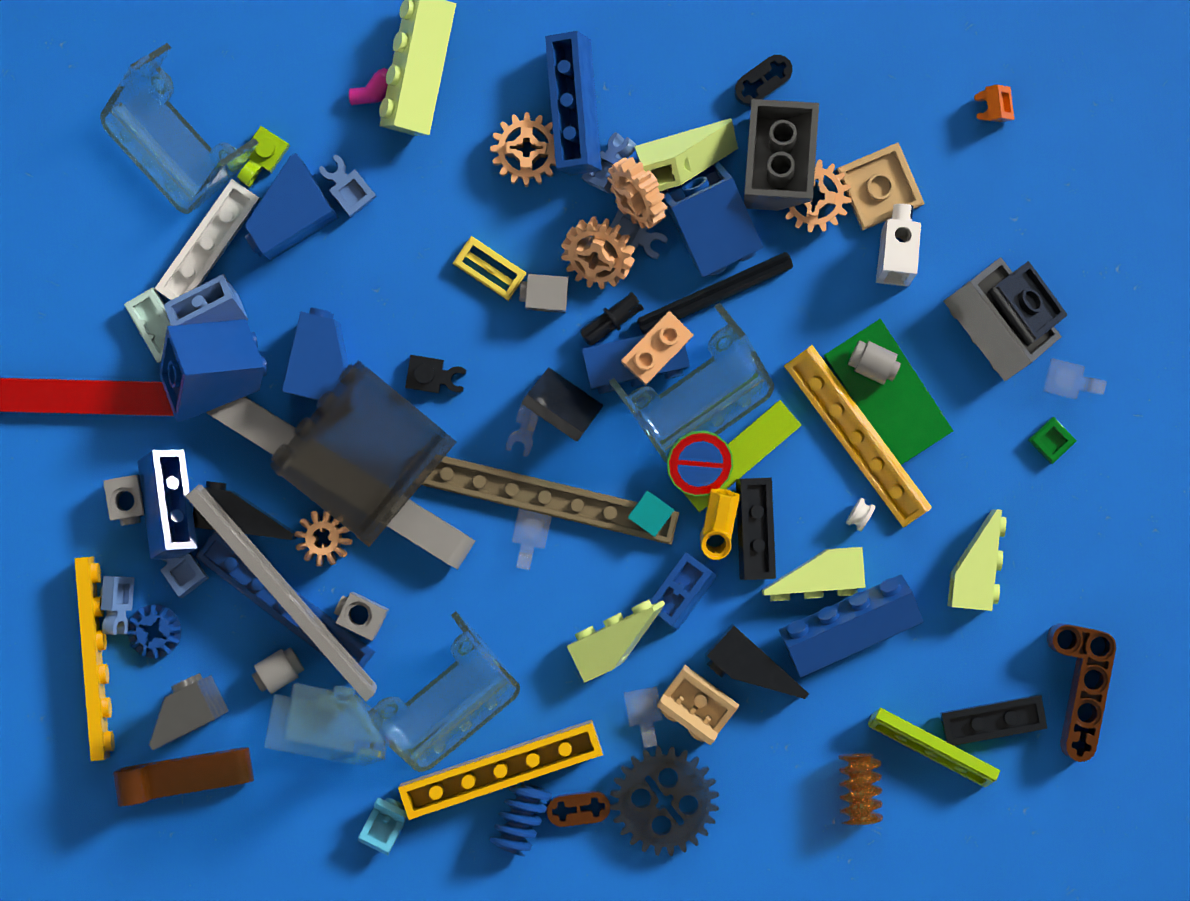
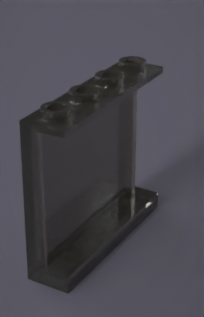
M358 360L354 365L350 364L342 371L339 376L340 382L332 392L327 391L322 395L316 405L318 409L310 418H304L297 425L294 431L296 435L287 445L283 444L276 450L270 466L278 476L284 477L352 531L359 540L370 547L457 442Z

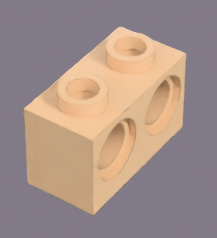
M669 311L621 360V363L646 386L689 342L694 334Z

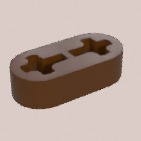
M600 791L558 795L553 797L547 806L548 819L552 824L560 827L598 823L607 818L610 812L609 798ZM594 797L598 798L599 803L605 804V808L600 809V815L597 816L593 815L592 810L581 811L580 806L591 804V798ZM558 802H564L565 807H577V811L568 812L564 820H560L558 814H553L552 809L557 808Z

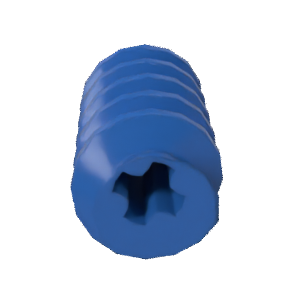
M524 781L521 782L520 787L510 786L509 790L516 795V799H505L504 803L511 808V811L499 813L506 821V824H495L494 828L501 833V836L490 837L489 841L505 851L525 857L521 851H529L532 847L531 843L525 838H535L537 832L530 825L537 826L542 822L541 818L535 813H545L547 807L540 800H550L552 794Z

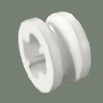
M863 498L857 501L846 521L848 525L855 524L860 532L869 521L876 507L873 504L866 505Z

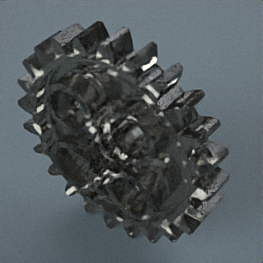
M656 745L655 755L652 756L646 749H643L644 759L641 761L632 755L631 761L634 766L632 768L625 765L621 766V770L626 775L625 778L614 777V782L621 786L620 789L610 791V795L619 798L618 802L610 804V809L620 810V814L614 817L613 821L614 823H625L620 830V834L624 835L631 832L633 834L630 839L631 845L639 840L643 841V852L650 845H653L656 856H659L662 847H667L670 856H673L674 846L679 845L683 852H686L685 842L688 840L696 846L699 845L696 834L700 833L708 836L709 833L704 824H715L716 822L709 815V811L719 810L718 805L710 802L711 799L719 796V792L709 790V787L716 783L715 778H704L709 771L708 766L698 769L696 767L699 762L698 756H695L690 761L686 760V749L679 756H676L673 745L669 747L667 754L662 753L659 745ZM665 768H671L677 772V780L671 785H664L658 779L659 773ZM646 776L652 777L665 796L673 795L670 799L671 805L684 820L682 825L676 822L665 805H660L659 807L656 805L659 802L658 795L646 782ZM639 788L646 789L651 795L649 802L645 805H636L631 799L632 793ZM686 795L694 796L698 801L697 807L691 812H684L679 808L680 799ZM666 816L671 821L670 828L665 832L655 831L651 825L655 817Z

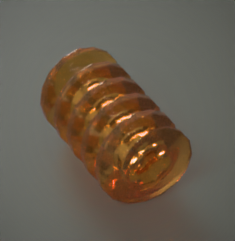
M874 754L838 755V759L848 762V766L839 769V773L848 775V779L839 782V786L849 789V793L839 796L840 800L849 803L848 807L840 809L841 814L850 816V820L842 822V824L869 825L883 820L882 814L873 811L883 806L881 800L873 798L882 793L881 787L872 784L882 779L880 773L872 771L881 766V761L872 757Z

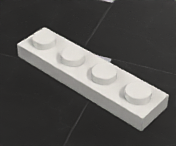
M231 179L154 289L170 300H173L199 287L261 199Z

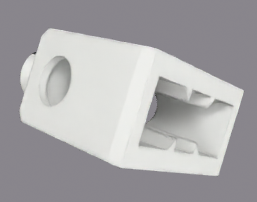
M894 204L892 219H887L882 228L876 283L909 287L917 275L921 223L912 221V205ZM896 238H901L904 243L899 242Z

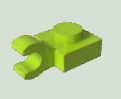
M260 126L242 153L250 160L243 166L237 178L248 187H251L262 169L272 174L290 145Z

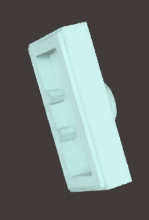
M150 288L125 303L124 306L156 362L160 363L167 326H171L160 295L156 289Z

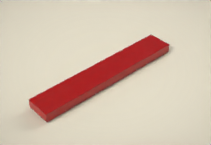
M0 378V412L174 416L162 382Z

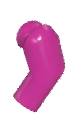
M379 69L372 76L366 87L350 88V104L360 105L381 102L386 96L388 86L386 74L388 69Z

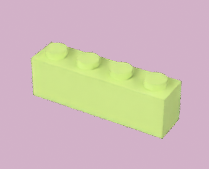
M404 0L402 2L399 12L401 18L400 28L393 40V50L395 51L393 62L386 74V83L388 84L386 96L379 108V115L381 117L379 126L413 136L430 135L457 3L447 0Z

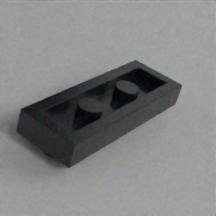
M772 478L736 479V493L740 495L737 508L740 580L775 579Z
M1040 694L940 712L945 741L953 746L1048 729L1042 696Z

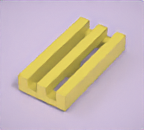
M472 236L453 262L454 266L507 301L511 299L521 281L527 275L525 271ZM473 246L515 273L517 275L516 278L512 280L470 252ZM465 257L509 285L508 290L505 291L463 263Z

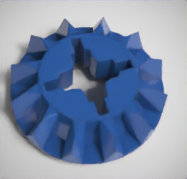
M157 604L147 605L138 609L129 619V627L126 634L131 647L141 656L160 658L170 654L177 647L181 638V624L176 614L169 608ZM160 618L158 630L167 638L155 637L147 644L149 633L141 626H153Z

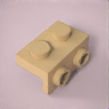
M684 665L662 694L657 707L661 709L662 714L667 719L678 722L687 728L689 734L694 739L712 745L718 733L738 709L739 704Z

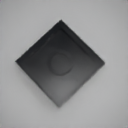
M1029 261L988 291L1027 346L1034 343L1067 316L1063 307Z
M550 368L545 371L522 401L525 407L577 442L604 406Z

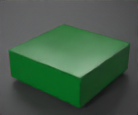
M1051 417L1028 439L1050 464H1053L1077 441L1055 417Z

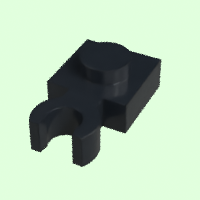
M411 355L405 388L439 394L440 386L443 384L453 392H463L464 387L455 386L452 383V377L457 373L466 374L467 370L462 367H452L448 371L443 370L444 360Z

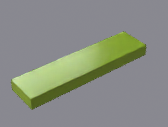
M781 400L728 443L733 455V469L729 480L721 489H728L736 482V479H740L802 426ZM683 493L699 512L708 506L710 495L695 497Z
M881 707L871 715L867 724L869 725L868 727L983 787H987L995 782L1001 771Z

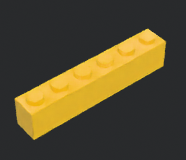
M589 720L401 783L398 790L408 820L602 756L603 751L593 721Z

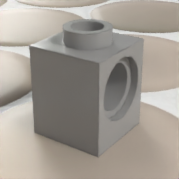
M528 274L527 282L521 281L519 302H526V310L566 313L569 279L562 276Z
M139 475L103 480L110 521L120 520L121 526L141 523L140 516H144V507ZM126 491L130 492L135 500L133 507L128 511L124 510L119 504L120 496Z
M351 592L348 598L345 596L341 597L334 614L339 616L336 624L373 641L389 609L364 596ZM356 605L364 606L368 611V620L364 624H357L351 618V610Z

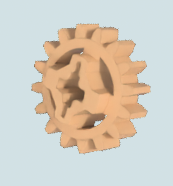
M525 112L524 120L519 121L514 114L512 115L513 124L510 126L503 121L500 123L504 131L502 134L493 133V138L499 143L498 145L490 146V151L499 154V156L494 158L492 162L494 166L503 165L499 173L502 177L510 173L512 184H515L521 178L523 179L524 186L528 187L530 179L535 178V181L540 185L542 184V174L545 173L549 177L553 176L550 168L551 165L556 166L554 137L550 133L553 130L552 122L546 126L542 125V115H539L535 121H532L529 112ZM521 129V134L514 141H507L513 132ZM533 129L541 132L546 137L548 143L540 142L533 135ZM524 142H530L531 148L536 149V151L530 152V157H523L522 151H517L518 148H523ZM505 156L514 157L520 163V170L512 167ZM548 157L541 167L533 170V164L539 158Z
M624 157L608 169L610 176L607 177V180L612 184L610 191L616 196L615 202L617 207L624 215H630L633 224L638 222L642 229L645 227L650 229L666 217L664 211L667 209V206L662 202L665 196L659 192V183L651 171H644L642 162L636 163L633 157L628 159Z
M818 159L815 167L814 187L815 182L818 180L819 192L825 195V199L818 201L814 212H812L811 202L804 203L807 208L806 217L800 214L795 206L789 207L790 211L785 216L787 220L793 217L797 218L795 225L797 229L803 223L808 224L809 233L813 232L815 225H819L822 232H825L826 223L829 221L834 226H837L836 215L846 216L848 212L842 208V205L851 203L852 200L844 196V192L851 189L849 184L842 185L840 182L845 177L844 172L838 175L833 174L835 165L832 163L827 169H824L820 159ZM824 176L832 180L838 193L829 191L823 184ZM826 205H836L830 214L818 219L819 211Z
M592 217L588 224L583 219L580 220L576 227L572 226L561 245L565 249L561 259L570 261L566 268L567 272L575 270L578 273L575 280L578 282L582 278L587 279V287L589 288L594 282H598L600 289H604L608 282L615 287L620 279L624 280L630 271L629 269L635 261L631 257L635 247L626 245L630 235L621 236L619 234L621 226L618 224L614 228L609 227V219L605 218L602 224H598L596 217Z

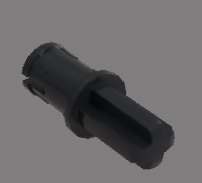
M630 292L628 296L611 308L607 309L605 307L603 314L580 330L584 341L591 346L613 330L619 331L621 329L620 325L644 310L642 304L638 303L640 301Z

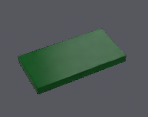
M881 318L823 355L847 393L901 465L954 431ZM859 340L865 343L868 341L873 342L898 354L896 361L901 363L893 381L887 379L884 385L855 372V368L848 365L849 359Z

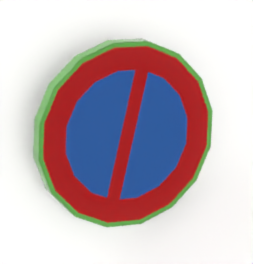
M705 430L691 431L681 436L670 448L667 457V473L673 485L683 493L695 497L710 495L711 489L722 488L729 480L733 469V455L728 444L717 434Z

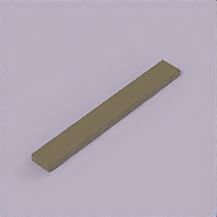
M422 450L417 452L410 481L415 484L672 545L679 512L674 511L654 537L627 518L638 502Z

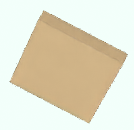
M899 142L836 169L837 174L842 172L845 174V177L841 180L842 185L849 184L851 186V189L845 193L847 197L852 199L850 204L862 231L885 222L887 219H892L894 204H909L913 206V209L925 204Z

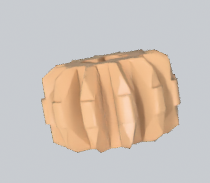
M331 510L324 511L322 521L318 512L312 511L311 518L314 524H311L306 519L300 520V524L307 531L295 532V537L305 538V542L296 545V549L299 551L308 547L309 551L304 556L305 561H310L317 554L316 566H323L325 555L330 565H335L337 562L333 552L344 558L347 556V552L340 545H352V539L342 538V534L351 531V527L348 525L339 529L338 525L344 518L342 515H337L330 522ZM327 529L330 532L328 539L331 543L329 546L322 544L321 547L317 544L319 537L316 533L319 530L320 532H325Z

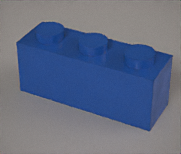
M645 335L582 349L591 390L598 388L599 394L619 390L617 384L631 381L632 387L644 385L621 363V360ZM686 346L656 375L663 374L665 380L684 376L683 369L690 367Z
M152 450L137 461L150 559L182 558L197 549L192 504L186 497L190 489L184 450Z

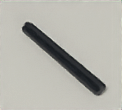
M787 252L781 253L637 319L638 326L641 332L646 335L669 311L680 320L791 270L793 262Z

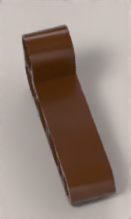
M1059 623L1054 625L1047 634L1049 647L1057 653L1077 657L1060 746L1066 756L1078 762H1085L1094 756L1097 749L1116 652V643L1114 638L1106 632ZM1068 630L1072 635V642L1068 647L1061 648L1057 643V637L1061 631ZM1102 637L1105 642V649L1101 654L1094 655L1090 649V644L1094 638ZM1095 670L1099 676L1098 683L1094 687L1088 688L1084 683V676L1088 671ZM1084 703H1089L1092 707V715L1089 719L1081 721L1077 715L1078 708ZM1076 724L1083 728H1089V732L1076 730L1074 726ZM1080 739L1085 743L1084 749L1079 748L1076 750L1072 748V742H1078Z
M249 747L133 765L113 772L118 806L135 805L154 798L254 781Z

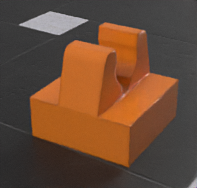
M998 84L987 86L985 90L974 96L975 101H987L988 109L985 112L977 114V119L996 122L1015 120L1011 87Z

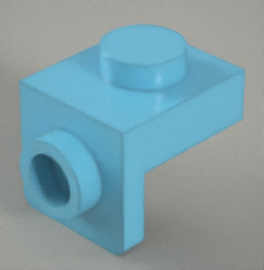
M377 798L374 808L358 837V841L388 856L407 819L406 811L403 810L404 806L391 798H386L385 800Z

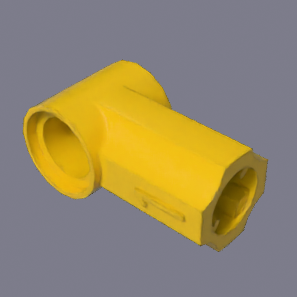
M718 488L711 489L704 526L700 533V542L703 553L713 560L725 558L731 550V537L740 498L738 493L731 490ZM713 535H720L725 539L718 547H712L706 543L708 538Z

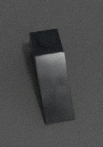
M206 481V487L204 488L244 534L296 540L293 530L235 491L226 490V483ZM194 507L193 519L195 528L215 530Z
M733 624L706 652V655L711 659L707 665L721 678L726 673L732 679L803 699L809 695L805 689Z

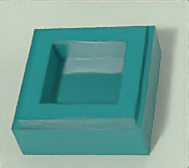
M647 490L627 518L655 537L674 512V509Z

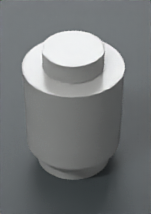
M859 340L849 359L848 365L854 367L855 372L884 385L887 379L890 381L894 380L901 363L896 361L898 354L873 342L868 341L865 343Z
M290 647L285 651L280 649L255 664L254 667L257 672L252 674V677L262 692L268 689L273 694L299 678L298 674L304 671V667Z

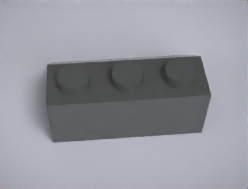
M751 99L744 193L746 209L779 211L813 201L819 103Z
M1000 257L943 302L949 308L952 316L960 322L969 334L972 342L979 347L989 360L992 368L1006 381L1035 361L1062 336L1053 327L1031 345L1027 346L988 293L991 288L1013 273Z
M199 673L171 686L174 693L164 699L149 743L152 750L229 711L211 675L202 678Z

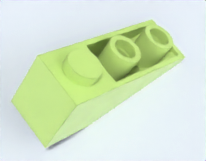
M731 118L634 146L638 162H642L645 172L650 170L659 183V191L684 184L738 149Z
M991 510L951 571L947 606L992 611L993 604H998L1000 585L995 584L996 570L1001 571L1003 564V551L998 550L999 537H1004L1006 532V517H1001L1002 510Z
M863 547L825 549L763 588L762 595H770V601L791 600V593H804V599L824 597V591L837 590V596L854 595L858 593L857 588H866Z
M646 600L632 607L633 614L623 618L621 613H618L604 620L605 627L595 631L593 626H590L575 634L577 640L569 644L567 648L584 683L615 669L625 662L664 607L665 603L663 600L653 605L650 600Z

